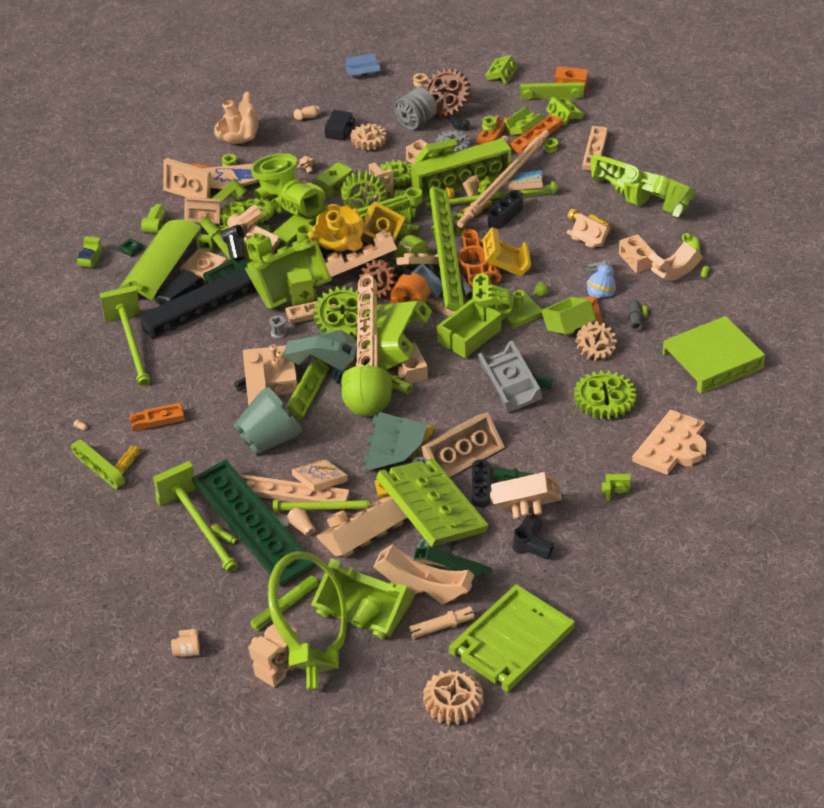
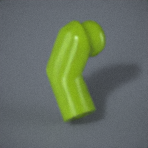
M689 233L683 234V242L700 253L699 239L691 236Z

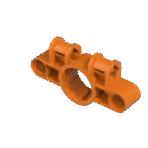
M473 229L465 230L462 233V249L457 253L459 271L467 279V283L470 284L472 289L473 279L480 273L488 275L491 285L500 283L502 279L499 273L500 268L487 263L485 260L483 239L479 240L477 231ZM468 261L482 262L477 265L466 264Z

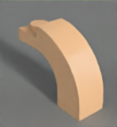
M683 242L676 253L667 259H662L653 252L648 258L653 262L651 264L653 272L667 281H674L692 271L703 256L690 245Z

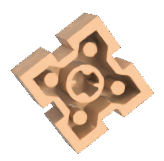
M274 624L266 629L264 637L260 636L252 639L251 645L248 648L251 659L254 660L253 669L255 676L275 688L286 677V672L289 669L291 671L295 669V667L289 666V647L278 634ZM292 628V629L295 631V633L298 635V631H297L296 629Z

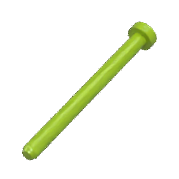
M273 500V513L280 514V511L292 510L296 507L304 510L366 509L370 507V502L368 500L280 503V500Z

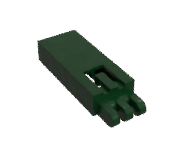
M430 546L416 547L413 561L448 571L469 570L476 578L491 575L493 572L491 567Z

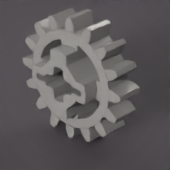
M448 130V133L442 132V135H437L438 138H435V143L456 139L458 145L454 148L453 152L470 148V138H468V135H463V132L457 133V130Z

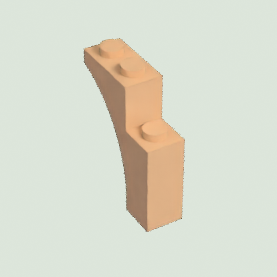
M393 544L380 552L373 566L395 585L400 583L407 586L414 595L425 591L442 605L449 601H454L461 594L468 593L472 587L471 582L474 574L469 570L448 571L413 561V558L403 553Z

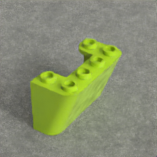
M297 240L292 243L293 246L289 248L287 246L282 247L274 255L270 253L262 257L263 260H254L247 263L248 267L245 270L267 308H274L287 302L286 298L290 297L287 273L299 267L301 269L304 267L309 269L310 274L314 275L316 285L313 287H318L332 280L317 240Z
M419 300L377 305L378 367L387 370L410 358L415 346L405 337L403 332L407 325L419 319L424 324L427 323L432 310L426 303ZM371 342L366 343L363 349H367ZM402 342L406 344L407 351L403 349ZM370 358L366 359L365 361L369 363Z

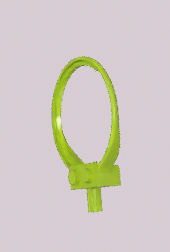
M297 551L287 554L275 565L268 585V604L274 626L282 640L289 647V666L306 670L307 690L317 691L319 690L318 673L339 668L338 651L342 648L346 636V603L342 588L328 565L313 554ZM296 559H306L319 565L331 577L339 595L342 613L341 628L337 639L326 649L327 652L325 653L310 649L309 643H300V637L288 624L279 607L278 583L285 567Z

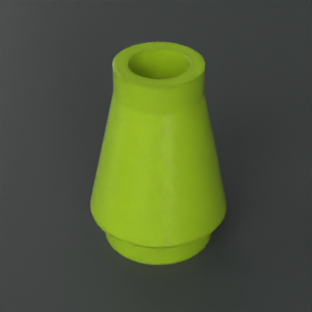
M372 596L363 598L352 619V623L358 628H362L380 612L381 604Z

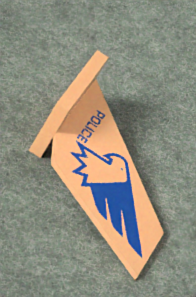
M169 158L164 160L163 190L183 197L210 199L211 188L223 189L233 179H236L242 186L260 181L251 174L250 168L252 164L198 168Z

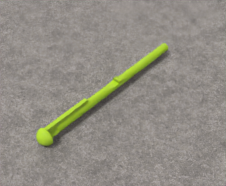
M551 181L550 185H543V188L519 191L523 193V197L555 194L558 191V184ZM510 190L497 192L490 200L501 199ZM481 195L449 199V204L453 206L473 203ZM431 202L426 203L427 209H432Z

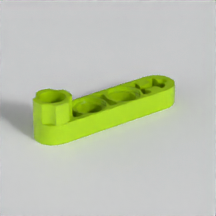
M233 179L212 199H220V204L230 195L236 201L246 192V189L236 179Z

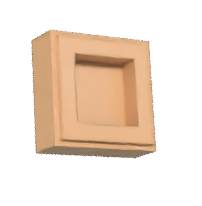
M472 175L463 183L468 196H475L480 193L478 192L480 181L477 175Z

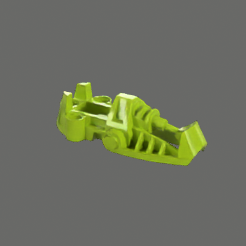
M594 154L591 158L592 180L596 182H603L604 179L609 180L611 185L615 186V191L620 193L621 196H625L628 203L639 207L645 204L651 195H655L665 199L663 210L670 213L673 212V216L679 217L697 193L691 187L677 181L645 171L642 173L635 166L597 154Z

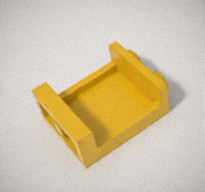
M493 227L483 238L485 260L487 263L518 276H523L525 272L529 271L531 261L528 243L524 242L520 248L500 241L498 229Z

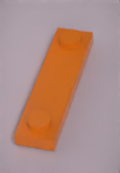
M550 114L512 141L509 147L521 154L535 137L540 136L544 130L549 131L550 135L563 125V120Z

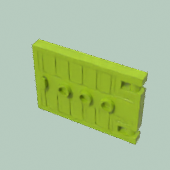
M434 458L428 459L426 464L423 461L393 467L389 473L386 470H380L376 477L431 547L484 533L489 526Z
M516 584L449 645V653L454 657L459 653L463 663L494 684L498 681L502 682V689L508 693L574 629L575 621Z

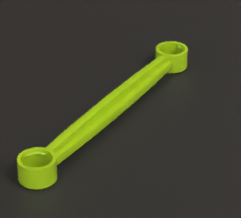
M415 187L409 188L405 191V195L379 202V204L390 210L406 204L417 206L423 201L422 190ZM371 205L357 209L362 219H364ZM302 224L296 228L297 240L309 239L308 232L312 231L314 225Z

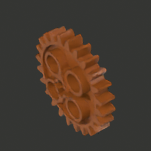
M443 68L442 73L437 70L436 76L432 73L433 78H427L429 83L423 85L435 99L437 113L434 117L444 119L445 116L449 119L450 115H455V112L461 114L460 109H466L464 103L469 104L466 99L471 97L468 93L472 91L469 87L471 84L468 82V78L457 69L453 71L451 68L448 71Z

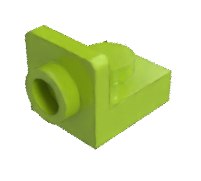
M606 474L605 482L601 483V493L605 494L606 502H610V493H630V474Z

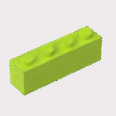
M324 204L320 213L328 210V205ZM301 213L294 214L289 220L284 222L282 226L272 233L281 239L276 250L285 246H292V243L297 241L296 228L302 224L316 225L319 214L314 217H306Z

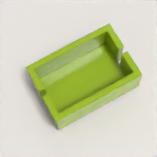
M472 298L437 326V343L448 349L453 348V352L466 359L501 331V313L489 306L487 308L486 306L479 307Z

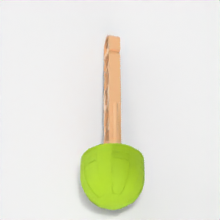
M366 274L358 282L356 367L348 369L342 375V398L345 405L354 414L364 417L377 415L386 408L391 398L392 381L389 372L378 367L377 296L375 294L377 292V281L371 275ZM371 280L370 285L367 286V287H364L365 283H366L367 281ZM367 296H371L368 302H364ZM371 311V314L364 318L365 313ZM371 342L367 349H363L366 343ZM370 358V362L367 365H363L364 361Z

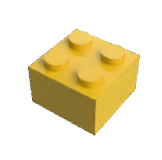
M374 201L363 219L364 225L361 240L374 246L376 244L373 238L376 237L377 233L381 231H386L387 233L390 231L393 241H395L405 217Z

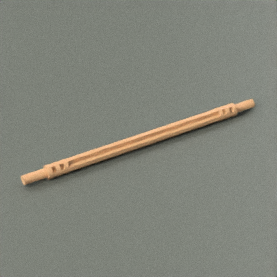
M544 130L540 136L535 137L525 150L464 212V216L457 222L459 227H463L468 220H472L515 172L540 148L543 141L549 136V131Z

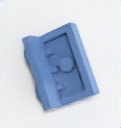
M374 53L345 58L347 74L352 75V77H360L363 73L374 75L376 71H380V64L377 63L376 54Z

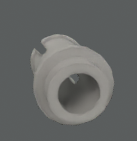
M603 259V262L588 264L589 274L596 273L598 267L602 264L610 265V261Z

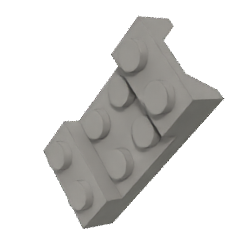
M513 341L508 342L504 352L492 357L482 353L478 354L480 365L493 383L507 413L543 399L539 385Z

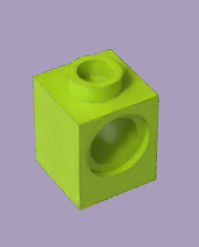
M256 233L246 240L250 259L260 261L263 260L262 257L270 253L274 255L270 237Z

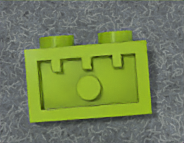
M512 55L497 58L485 76L487 80H498L501 78L504 84H508L518 69L517 63Z
M552 96L546 109L549 114L562 119L563 126L567 125L569 119H582L584 115L567 98Z
M524 107L507 118L505 124L510 135L523 134L544 120L542 113H530L528 107Z

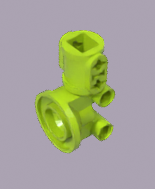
M269 155L252 164L250 168L251 174L260 181L261 185L260 188L254 190L255 198H258V200L274 198L272 204L278 213L287 210L295 215L301 213L306 217H314L320 213L326 200L325 193L319 186L310 182L304 184L296 180L294 171L298 167V161L294 155Z

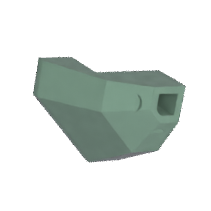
M342 330L326 331L288 341L283 357L300 365L310 355L343 371L354 360L357 344L355 337Z
M379 412L378 416L374 415L371 424L374 427L373 434H369L367 445L370 446L369 452L365 453L362 462L365 465V469L372 470L405 461L422 444L427 424Z

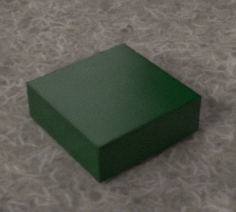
M129 238L118 249L119 252L133 257L143 249V244Z

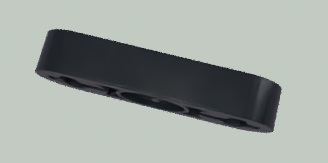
M484 459L476 460L472 464V503L479 508L486 507L490 503V463ZM479 468H483V474H479ZM479 481H483L486 484L483 486H479L476 483ZM479 493H483V499H479Z

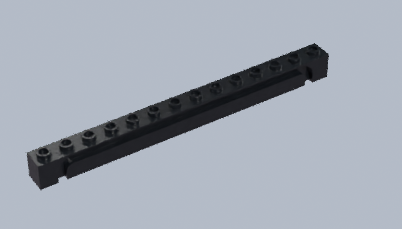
M319 245L324 260L328 258V254L334 252V250H327ZM246 267L139 315L141 327L153 340L164 335L168 329L171 331L257 290L245 270Z

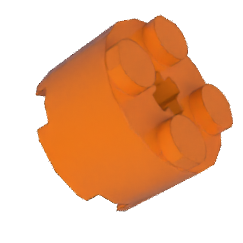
M412 273V275L403 274L399 277L391 292L390 303L419 300L427 303L432 290L427 285L428 281L421 275Z

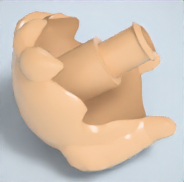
M249 92L244 93L238 110L233 100L223 103L222 107H224L225 114L222 121L219 119L214 128L215 135L219 140H224L230 144H243L255 138L259 126V118Z

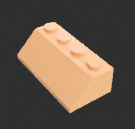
M487 412L479 414L420 445L416 451L419 457H424L427 460L434 458L444 472L451 477L471 466L474 461L484 459L505 447Z
M391 496L385 497L371 504L369 508L362 509L348 517L343 523L317 535V538L335 556L343 555V557H347L355 552L354 548L358 546L362 548L370 544L371 538L375 536L379 538L387 534V529L390 527L396 528L404 524L403 520L407 516Z

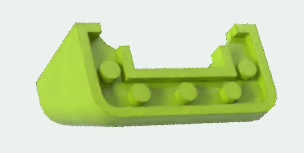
M331 558L328 567L332 570L342 588L346 603L347 622L353 624L352 619L362 599L372 596L381 604L380 612L362 628L372 631V635L380 639H384L385 636L390 637L410 607L415 596L413 592L403 584L397 583L395 585L392 582L389 584L356 572L351 567H341L342 563ZM325 572L311 606L316 609V614L327 618L330 615L341 619V604L337 589L331 577Z

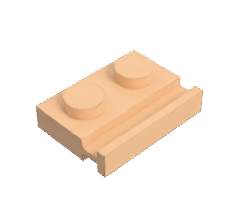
M186 197L185 220L194 221L196 224H199L202 219L205 220V217L208 216L213 224L219 225L220 199Z

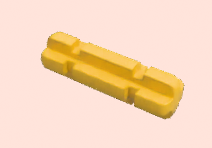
M132 445L114 466L122 475L140 454V448Z

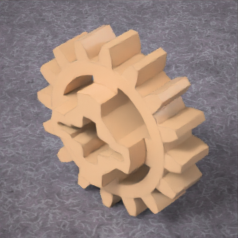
M368 123L367 126L362 124L361 127H356V130H352L351 134L352 144L356 145V148L361 147V150L365 148L367 150H370V148L376 149L377 146L382 147L386 140L385 129H382L381 126L376 127V124L370 125Z
M598 321L594 325L588 322L587 327L583 325L578 331V337L575 340L576 343H579L577 349L583 350L581 355L587 354V359L589 360L593 357L594 361H597L598 357L601 360H604L605 357H610L616 348L615 344L617 340L613 339L615 333H610L611 327L606 329L605 323L600 326Z

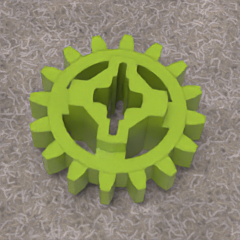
M392 160L391 163L386 161V165L381 164L383 171L393 170V187L396 185L399 188L400 185L406 186V182L411 183V164L407 165L406 161L402 163L401 160L397 162Z

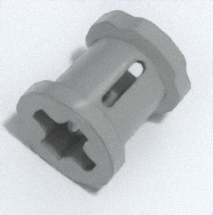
M276 315L269 319V324L272 327L270 334L274 339H282L287 335V331L284 328L286 320L283 316Z

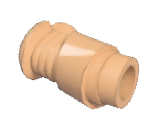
M309 106L302 110L296 109L293 115L296 120L301 121L302 118H316L321 114L319 106Z

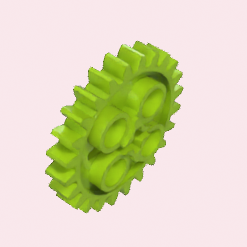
M258 198L242 199V201L236 200L234 203L230 202V205L221 207L220 221L221 224L224 223L226 226L228 225V219L232 215H241L245 212L244 208L248 210L253 205H256L263 214V217L254 223V225H257V223H264L263 220L268 221V218H272L274 206L272 202L264 200V198L260 200Z
M336 286V291L333 292L329 289V294L323 292V298L318 297V303L314 304L313 315L316 328H320V333L342 330L357 339L358 290L353 292V287L346 290L345 286H343L342 290H339L338 286ZM371 311L366 312L364 318L368 317Z
M600 370L599 374L592 372V376L586 374L585 379L580 378V382H577L576 387H574V401H576V406H580V411L586 410V415L592 413V418L600 415V419L607 416L608 420H610L612 415L618 418V414L624 416L625 411L630 412L631 407H634V402H636V389H634V383H630V379L624 380V375L618 377L617 372L612 375L610 371L604 374Z

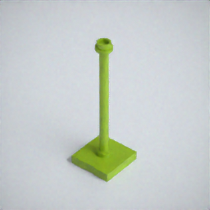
M136 286L100 293L105 322L122 320L138 373L136 377L137 383L142 387L149 385L151 378L149 374L145 373L128 318L141 314Z
M187 461L154 476L155 496L158 505L162 506L180 498L224 562L222 568L228 573L235 571L238 568L237 560L230 558L187 496L188 493L195 491V485L192 481L194 471L191 462Z

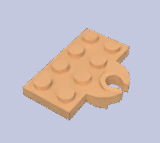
M670 410L632 456L633 462L666 475L670 473L677 463L683 466H692V464L702 460V454L706 455V441L699 435L705 428V422Z

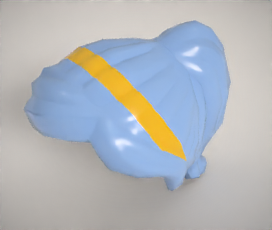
M609 264L600 265L598 271L592 274L587 281V291L590 296H596V299L614 295L616 291L614 270Z

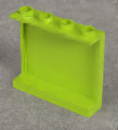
M726 316L668 338L663 342V355L671 353L696 379L697 390L700 394L764 367L765 354Z

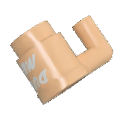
M197 629L180 630L178 639L171 640L173 657L200 656L199 632Z

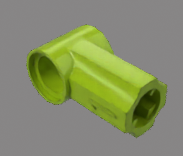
M155 204L148 216L142 219V232L157 234L163 225L162 222L166 215V208L161 204Z

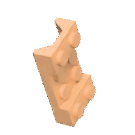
M386 231L377 233L376 237L373 238L376 245H366L362 248V251L357 253L352 251L346 254V258H343L342 253H337V251L328 254V258H325V264L330 276H335L396 250L397 248L390 231L387 233Z

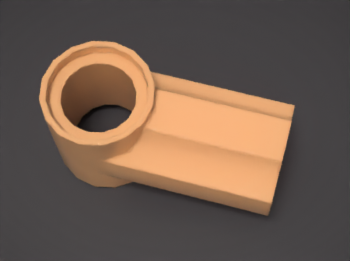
M253 205L241 215H232L228 219L227 224L229 227L237 224L241 225L246 235L249 227L260 220L263 214L256 205Z

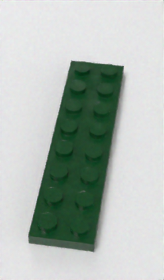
M226 459L192 477L193 484L270 576L275 565L284 556L297 551L305 552ZM296 559L290 562L280 576L279 587L313 569L315 563L306 559Z

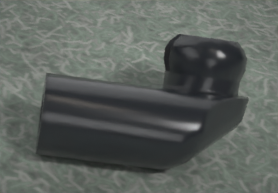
M455 115L449 118L455 129L463 131L469 129V120L463 119L460 122Z

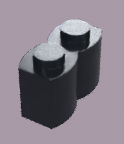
M334 109L324 128L325 138L344 141L346 136L348 137L350 134V128L354 127L355 124L353 112Z

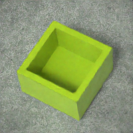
M570 297L541 310L547 330L563 333L564 335H570L575 332V329L581 328L583 325L587 327L588 322L596 320L590 299Z

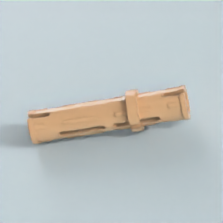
M469 606L456 612L449 611L446 615L413 626L411 625L409 626L410 632L419 630L411 635L413 639L450 626L452 628L457 627V624L474 620V613L465 616V614L471 613L473 610Z

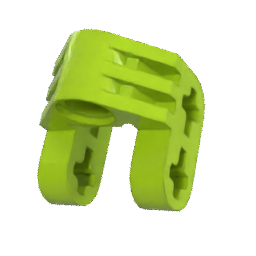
M480 273L474 277L473 299L479 307L486 306L487 308L489 306L500 312L501 321H503L512 311V292L508 289L491 285V281L485 273Z

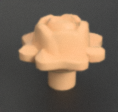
M304 156L300 159L298 168L305 169L307 173L313 172L312 166L315 164L316 159Z

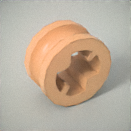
M418 73L413 77L414 85L417 87H424L423 84L428 83L426 74Z

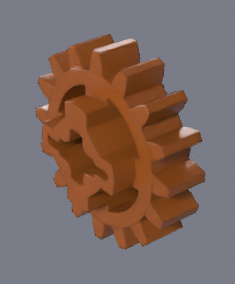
M372 260V263H366L368 268H362L364 274L359 276L371 275L377 281V290H380L375 294L377 298L382 299L385 296H390L389 290L392 291L394 288L393 284L397 282L394 281V278L397 277V274H393L395 268L390 267L391 263L384 260ZM371 280L367 281V282L365 283L364 287L369 286L370 283H371Z

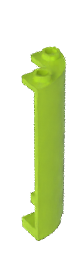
M172 220L165 223L118 289L135 285L138 293L152 301L193 238L196 237L201 226L194 221Z

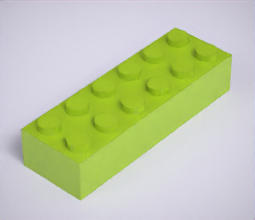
M501 138L411 164V188L421 189L422 198L425 201L430 199V189L432 186L443 190L449 187L456 192L465 189L463 183L472 175H477L480 182L486 176H490L489 179L492 177L496 180L511 164V148Z

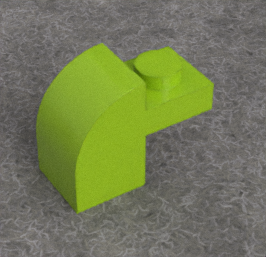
M408 235L400 241L392 259L397 261V258L404 257L406 253H414L415 257L421 253H428L429 255L433 254L434 250L428 248V244L425 243L426 241L414 235Z

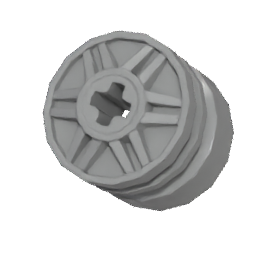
M417 87L407 95L396 100L394 111L399 122L413 130L436 115L437 105L428 90Z

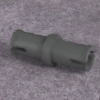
M631 300L629 302L628 318L633 331H640L642 329L643 313L640 310V302L638 300Z

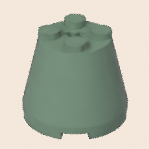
M269 387L262 389L236 423L233 424L241 439L246 444L251 445L250 449L256 456L297 437L303 432L294 416L290 414L281 399Z

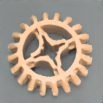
M449 669L447 673L440 671L439 676L433 675L432 681L427 682L423 691V702L427 713H431L432 719L438 717L439 723L446 720L448 726L451 721H455L458 726L460 720L467 723L468 717L474 719L475 713L480 712L483 704V690L480 682L476 681L474 675L469 676L467 671L461 674L459 669L456 672H451Z

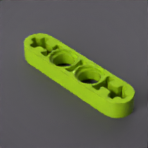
M79 439L71 444L74 455L114 489L125 484L123 475L84 441Z

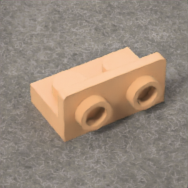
M376 163L369 164V174L374 172V177L379 175L380 181L384 180L385 182L384 186L387 187V198L385 200L393 197V170L383 171Z
M578 214L573 230L568 229L567 233L572 235L571 238L576 241L582 240L586 242L585 245L588 247H603L610 227L584 214Z

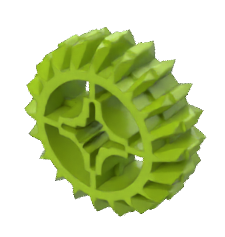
M360 170L358 175L353 172L352 177L348 176L341 188V193H343L341 198L344 200V205L360 209L371 205L374 201L377 203L385 201V198H387V187L384 186V180L380 181L379 175L374 177V172L368 174L367 170L365 174H362ZM360 184L358 188H354V190L351 191V189L355 185ZM374 195H377L375 199L369 201L370 198L374 197Z

